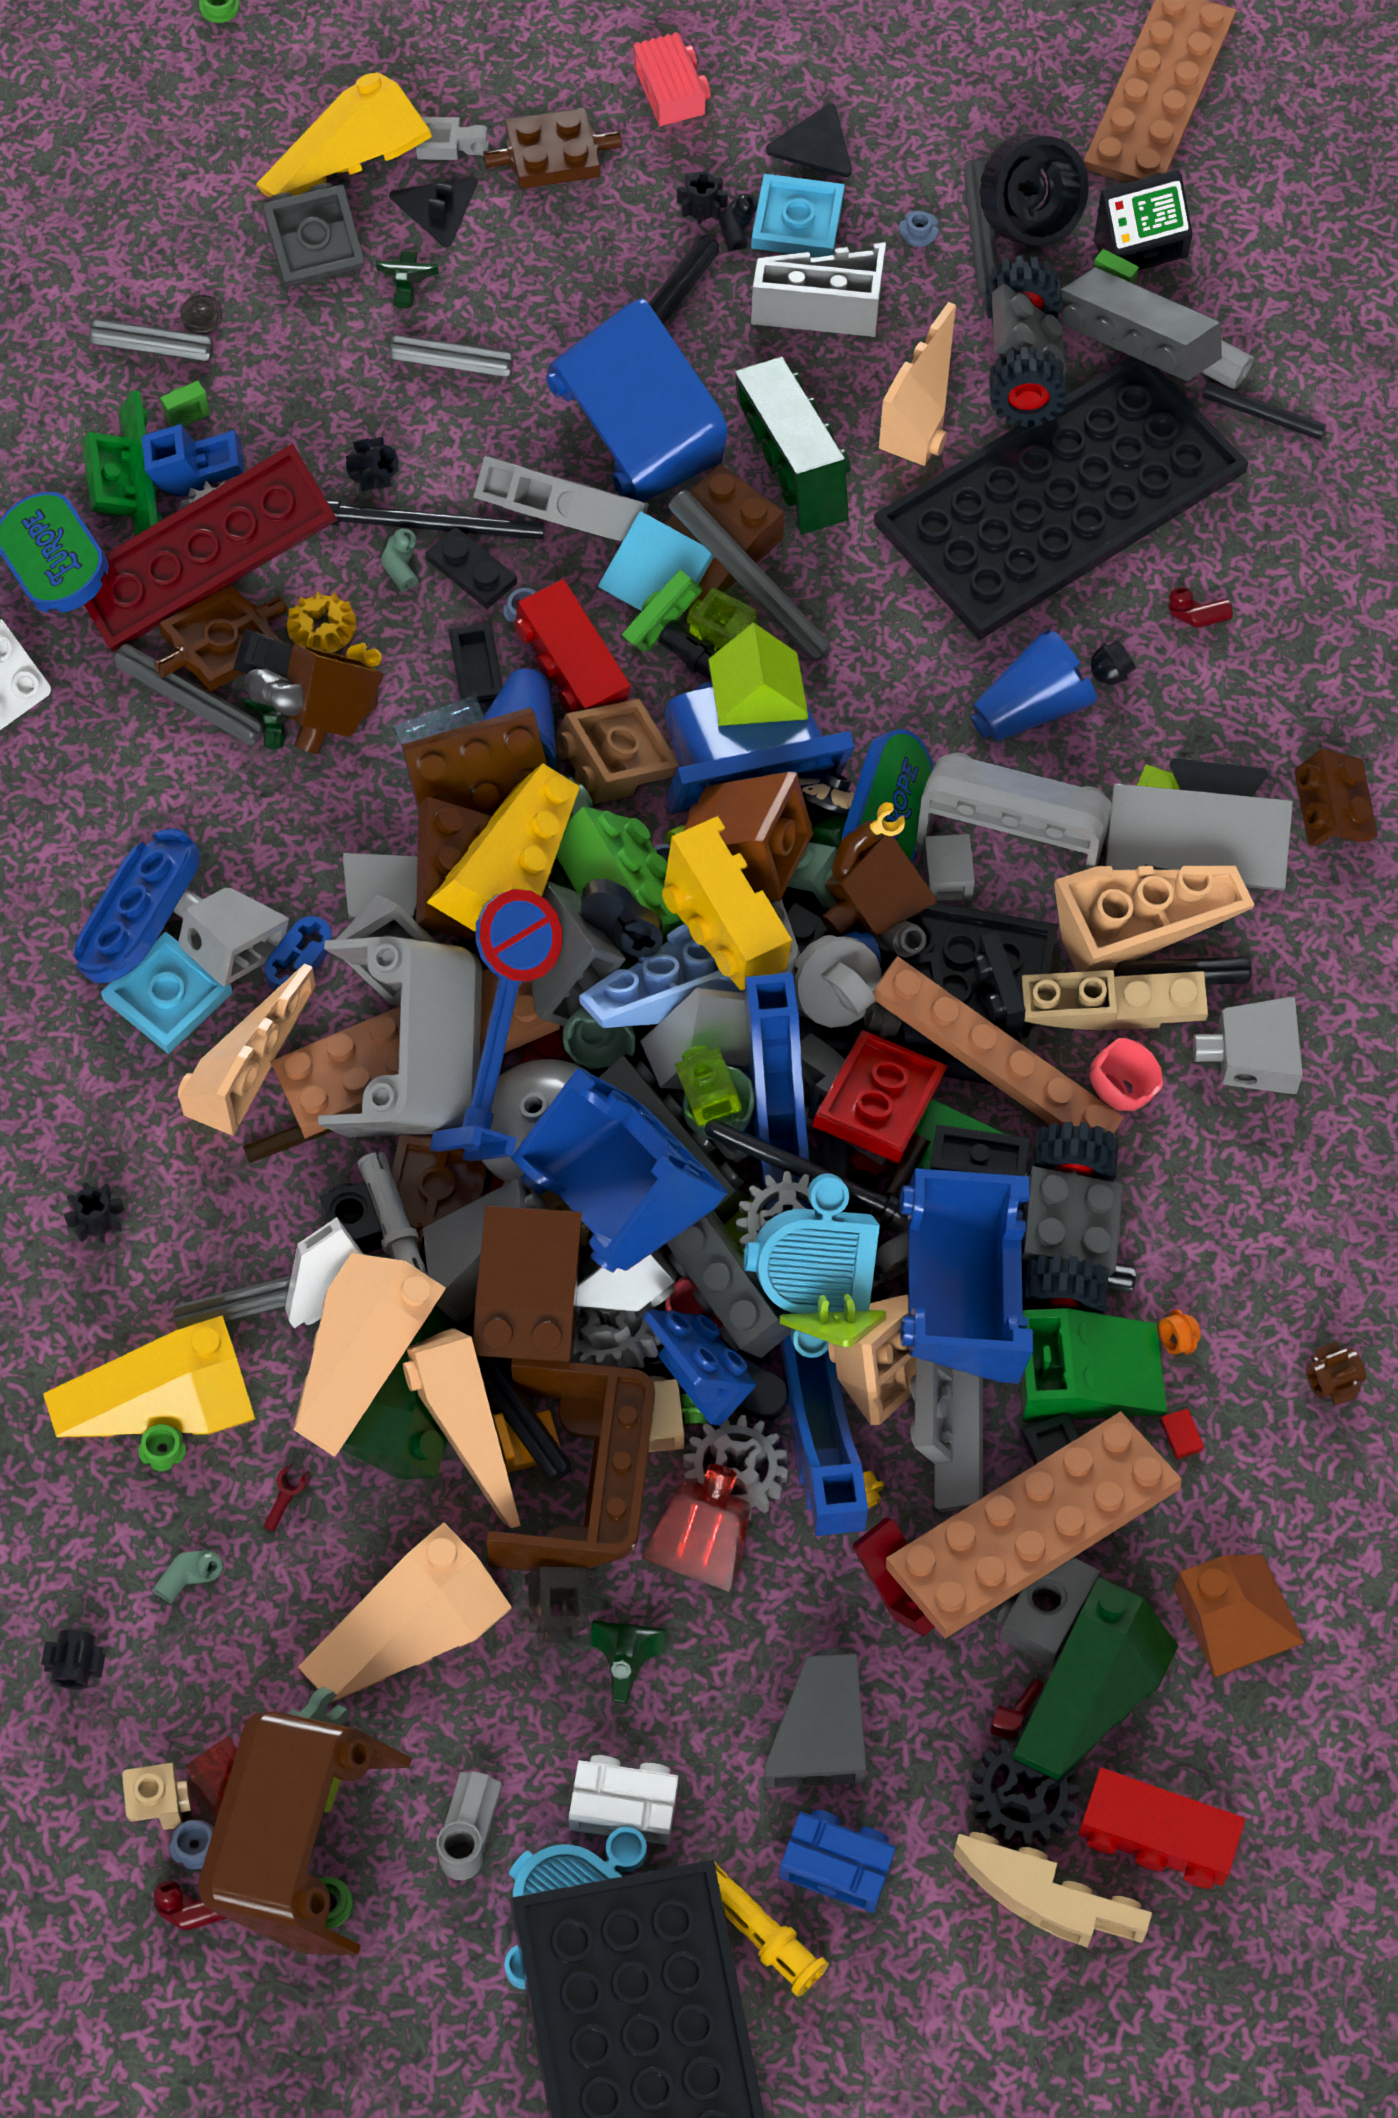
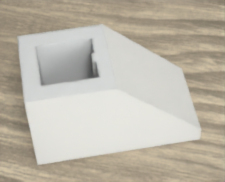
M337 1217L297 1244L285 1306L288 1320L294 1328L303 1322L306 1325H310L321 1319L323 1312L322 1304L326 1290L351 1253L363 1254Z

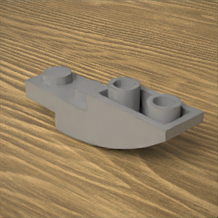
M484 456L473 498L503 506L506 509L621 542L626 537L638 513L641 511L646 514L649 506L648 503Z

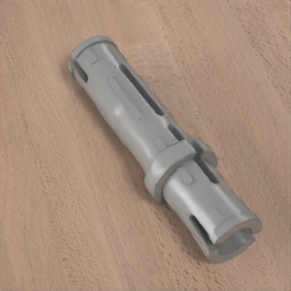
M376 1152L363 1156L358 1160L357 1164L382 1230L384 1239L381 1240L384 1252L390 1254L391 1259L407 1261L428 1275L417 1243L420 1241L415 1228L410 1226L395 1180L390 1171L386 1153L379 1152V1160L377 1159Z

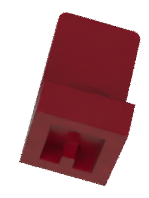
M886 1517L855 1541L852 1548L892 1617L898 1623L924 1637L935 1628L934 1625L886 1569V1558L908 1545L896 1522Z

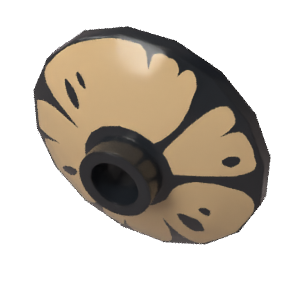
M826 772L824 779L798 778L805 800L848 816L855 794L849 790L852 782L850 779L833 772Z

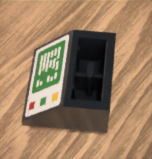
M1179 169L1166 173H1155L1144 179L1126 184H1115L1110 188L1101 190L1093 240L1099 253L1102 249H1105L1138 266L1139 270L1188 257L1193 233L1183 179Z

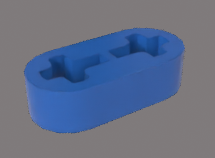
M307 916L299 919L272 952L265 964L266 981L272 990L275 991L290 977V975H286L282 980L278 979L277 968H288L294 959H296L293 965L294 973L303 964L312 966L313 972L317 969L329 953L324 950L325 940H332L331 929L325 920L316 916ZM315 931H318L321 942L311 941L302 951L304 947L303 934L312 935Z

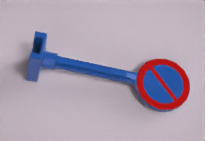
M512 889L495 895L483 906L476 922L475 941L481 959L491 972L498 976V985L471 1106L466 1108L462 1127L433 1131L430 1150L440 1152L465 1148L463 1159L470 1162L512 1157L514 1154L517 1138L491 1130L494 1117L491 1109L520 982H529L543 977L556 964L562 950L563 930L558 915L545 898L533 891Z

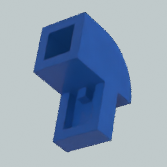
M182 424L142 436L145 472L158 488L168 494L178 497L188 496L190 488L198 491L204 490L203 487L206 481L209 484L236 477L245 472L241 438L235 430L194 442Z

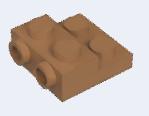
M640 699L567 713L555 735L558 756L561 759H569L575 769V783L577 785L582 784L595 804L630 797L640 784L673 778L679 767L678 761Z

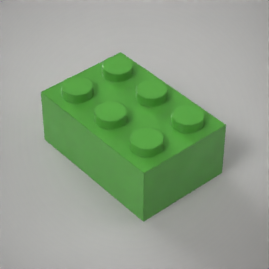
M583 806L568 820L556 854L574 889L581 897L583 888L595 879H608L626 887L640 905L659 915L663 925L662 945L668 942L667 934L685 923L677 914L670 912L663 901L662 890L664 889L668 863L656 852L651 844L649 830L636 818H627L609 811H601Z

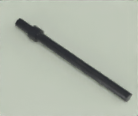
M326 499L338 521L331 524L334 526H339V522L449 532L457 527L463 533L540 540L544 538L545 523L341 505V500Z

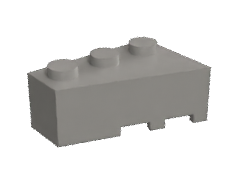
M886 242L873 244V250L855 253H849L848 247L837 248L834 251V255L810 258L809 252L757 258L752 292L751 324L875 337L883 282Z

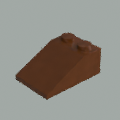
M721 463L691 489L690 494L755 563L783 540L784 511ZM673 513L665 525L702 544ZM715 557L699 583L703 588L702 592L686 609L695 618L737 581Z
M485 1206L473 1345L476 1356L571 1361L574 1356L583 1212Z

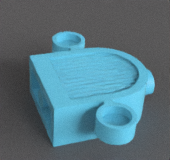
M821 1174L812 1180L808 1188V1199L814 1210L792 1209L770 1219L758 1233L755 1242H746L743 1258L744 1271L755 1272L767 1296L777 1306L792 1313H818V1300L821 1295H825L829 1302L828 1312H844L845 1301L843 1297L845 1294H849L853 1299L855 1311L869 1310L880 1225L870 1214L842 1212L849 1201L847 1186L836 1175ZM791 1329V1341L801 1355L808 1358H816L828 1350L829 1342Z
M621 1827L614 1830L606 1842L607 1860L605 1862L593 1852L575 1845H554L534 1855L527 1850L516 1860L509 1871V1875L515 1879L513 1897L622 1877L621 1875L624 1872L635 1871L644 1863L647 1855L646 1840L640 1831L632 1827ZM516 1945L509 1950L505 1957V1973L513 1986L526 1989L519 1948Z

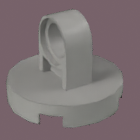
M823 936L809 944L797 958L794 965L798 968L795 975L797 1006L799 1010L815 1023L830 1028L848 1026L863 1018L875 1004L876 999L872 991L881 979V968L876 955L861 941L846 936Z

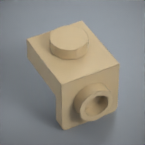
M173 1763L123 1771L125 1809L129 1821L159 1818L163 1830L174 1829L183 1823L182 1812L191 1811L190 1790L187 1780L179 1781Z

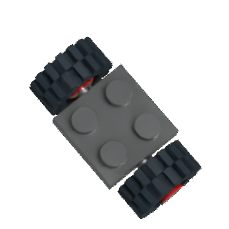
M1016 256V263L1014 264L1008 258L1002 261V269L997 265L992 268V275H987L985 285L987 316L989 319L992 318L994 352L1000 355L996 359V366L992 365L990 369L992 410H996V415L1000 419L1006 416L1007 423L1014 425L1018 419L1020 420V426L1028 427V421L1034 420L1035 426L1043 424L1042 417H1046L1048 421L1055 418V411L1061 413L1064 409V403L1067 402L1063 328L1057 320L1058 311L1061 312L1062 307L1060 278H1058V272L1055 268L1050 269L1049 262L1044 260L1038 265V257L1031 256L1029 262H1024L1023 256Z
M1071 1121L1064 1122V1126L1052 1123L1049 1125V1128L1042 1127L1039 1129V1133L1036 1132L1032 1167L1027 1172V1176H1029L1030 1198L1028 1202H1024L1023 1221H1025L1026 1230L1021 1240L1022 1260L1028 1261V1265L1023 1267L1022 1276L1023 1310L1068 1308L1098 1314L1106 1312L1108 1279L1116 1271L1123 1184L1114 1182L1117 1174L1118 1138H1114V1134L1111 1131L1103 1132V1127L1096 1125L1094 1128H1089V1123L1081 1122L1080 1126H1073Z

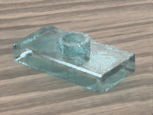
M476 695L395 725L392 730L402 751V744L481 722L484 715Z

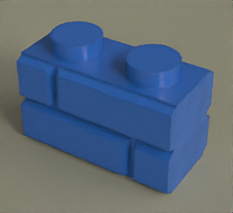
M813 1810L812 1814L809 1815L800 1811L781 1861L779 1879L875 1913L895 1856L896 1846L889 1844V1837L878 1830L861 1827L860 1831L856 1832L840 1826L841 1820L829 1812Z

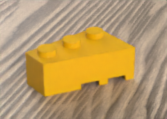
M716 816L672 836L662 897L668 910L673 914H677L689 928L693 940L697 944L703 945L715 959L719 971L724 976L730 977L742 991L745 989V977L778 974L787 969L792 938L763 890L754 893L741 871L747 867V863L741 853L734 856L731 855L719 835L720 832L724 831L725 827L720 818Z

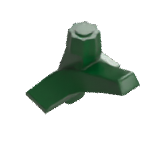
M401 252L400 262L376 260V269L397 282L394 306L407 309L413 305L414 295L412 293L414 283H418L429 276L439 274L438 264L416 263L417 253Z
M244 698L245 706L257 711L263 717L264 724H267L266 733L263 735L264 747L269 749L283 748L285 736L283 735L284 725L291 718L278 712L274 707L252 701L251 698Z
M592 1621L590 1646L599 1649L607 1658L611 1673L613 1703L627 1704L640 1667L647 1659L664 1654L666 1629L627 1623Z

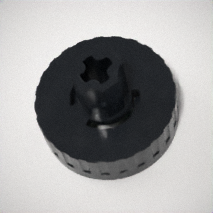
M1023 134L1004 141L991 154L981 176L979 195L984 216L995 232L1013 242L1044 246L1063 239L1075 228L1087 204L1089 182L1087 170L1081 156L1069 143L1052 136ZM1043 169L1048 180V194L1044 204L1031 214V209L1037 207L1043 201L1046 194V181L1040 172Z

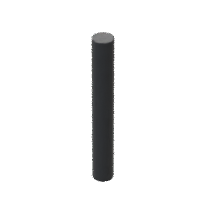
M1207 382L1202 394V398L1318 440H1321L1327 426L1324 423Z

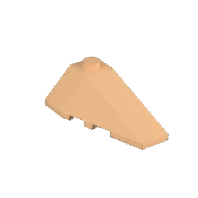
M1096 866L1056 879L1054 883L1061 938L1076 972L1116 969L1120 962L1140 959L1246 912L1255 905L1236 866H1183L1181 870H1154L1153 866H1138L1136 870H1112V866Z
M303 964L201 1058L193 1074L188 1072L184 1076L178 1089V1098L180 1099L184 1116L234 1136L272 1067L270 1061L277 1058L316 987L312 966Z
M351 1253L324 1295L323 1312L319 1329L315 1334L314 1351L309 1373L305 1378L294 1430L335 1457L446 1288L407 1261Z
M452 1328L407 1348L409 1362L403 1363V1370L410 1391H418L419 1397L501 1521L510 1528L521 1526L472 1337Z

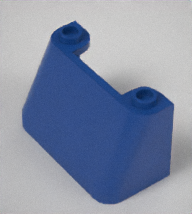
M639 298L622 307L549 364L546 381L552 394L556 398L561 396L566 402L576 399L614 456L615 473L611 477L614 487L621 496H628L631 499L645 502L722 462L727 438V425L724 416L652 307L643 298Z
M579 1067L511 1157L524 1172L521 1176L522 1181L531 1189L540 1194H544L546 1190H549L559 1195L572 1211L583 1212L582 1222L594 1234L589 1240L590 1246L594 1249L591 1257L600 1266L613 1273L617 1268L627 1271L714 1211L728 1194L724 1186L645 1105L625 1091Z
M915 1168L910 1186H902L900 1214L908 1215V1317H902L900 1343L901 1346H908L910 1356L998 1383L1018 1384L1033 1353V1329H1027L1028 1318L1023 1317L1021 1240L1026 1230L1025 1221H1022V1210H1019L1022 1202H1028L1030 1198L1029 1176Z

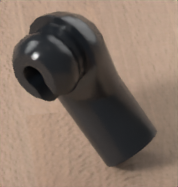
M750 194L739 195L720 215L719 225L729 252L747 247L743 229L753 219L758 207L756 199Z

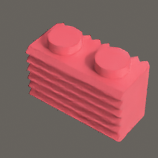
M674 32L672 35L667 34L665 37L659 36L657 39L652 38L650 41L644 40L642 43L636 42L633 45L634 69L659 127L705 115V102L707 99H710V88L705 75H697L695 70L697 69V59L691 45L685 46L680 34Z

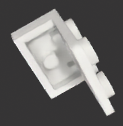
M2 619L0 620V730L46 698L51 692V687Z

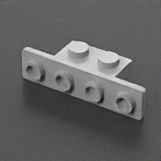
M916 1358V1375H913L911 1378V1393L915 1401V1420L910 1425L911 1440L915 1448L934 1463V1507L940 1512L962 1510L983 1498V1378Z

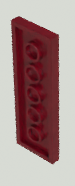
M292 443L106 553L105 555L109 562L108 574L104 572L101 578L102 587L84 606L108 648L114 652L120 649L122 645L129 644L158 627L160 622L204 600L338 521Z

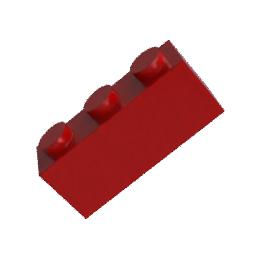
M564 579L518 601L516 620H514L515 630L524 644L530 642L537 653L536 662L541 673L548 680L552 678L560 690L558 692L559 700L567 713L626 702L628 700L630 683Z
M1100 1767L1078 1836L1086 1838L1087 1846L1095 1851L1112 1855L1116 1853L1117 1849L1136 1856L1135 1862L1146 1869L1162 1872L1166 1866L1185 1873L1183 1878L1188 1883L1200 1888L1211 1889L1214 1884L1224 1886L1246 1818Z

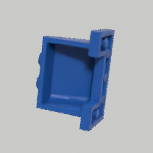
M712 683L701 684L694 691L672 698L668 701L664 710L679 764L666 796L670 815L689 811L691 806L698 802L705 787L709 785L785 772L797 773L798 778L824 779L826 772L841 775L855 748L851 733L846 731L822 736L808 705L807 720L718 726Z

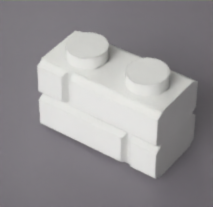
M594 1755L591 1757L590 1762L579 1760L569 1812V1830L609 1836L618 1828L632 1827L642 1833L646 1842L669 1845L679 1787V1775L670 1774L668 1767L656 1763H643L640 1765V1769L620 1767L618 1759L604 1755Z

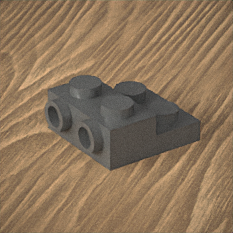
M331 183L318 184L308 190L309 193L293 196L292 193H280L268 199L269 202L263 203L262 214L273 253L275 252L284 287L365 267L364 257L343 184L334 187Z

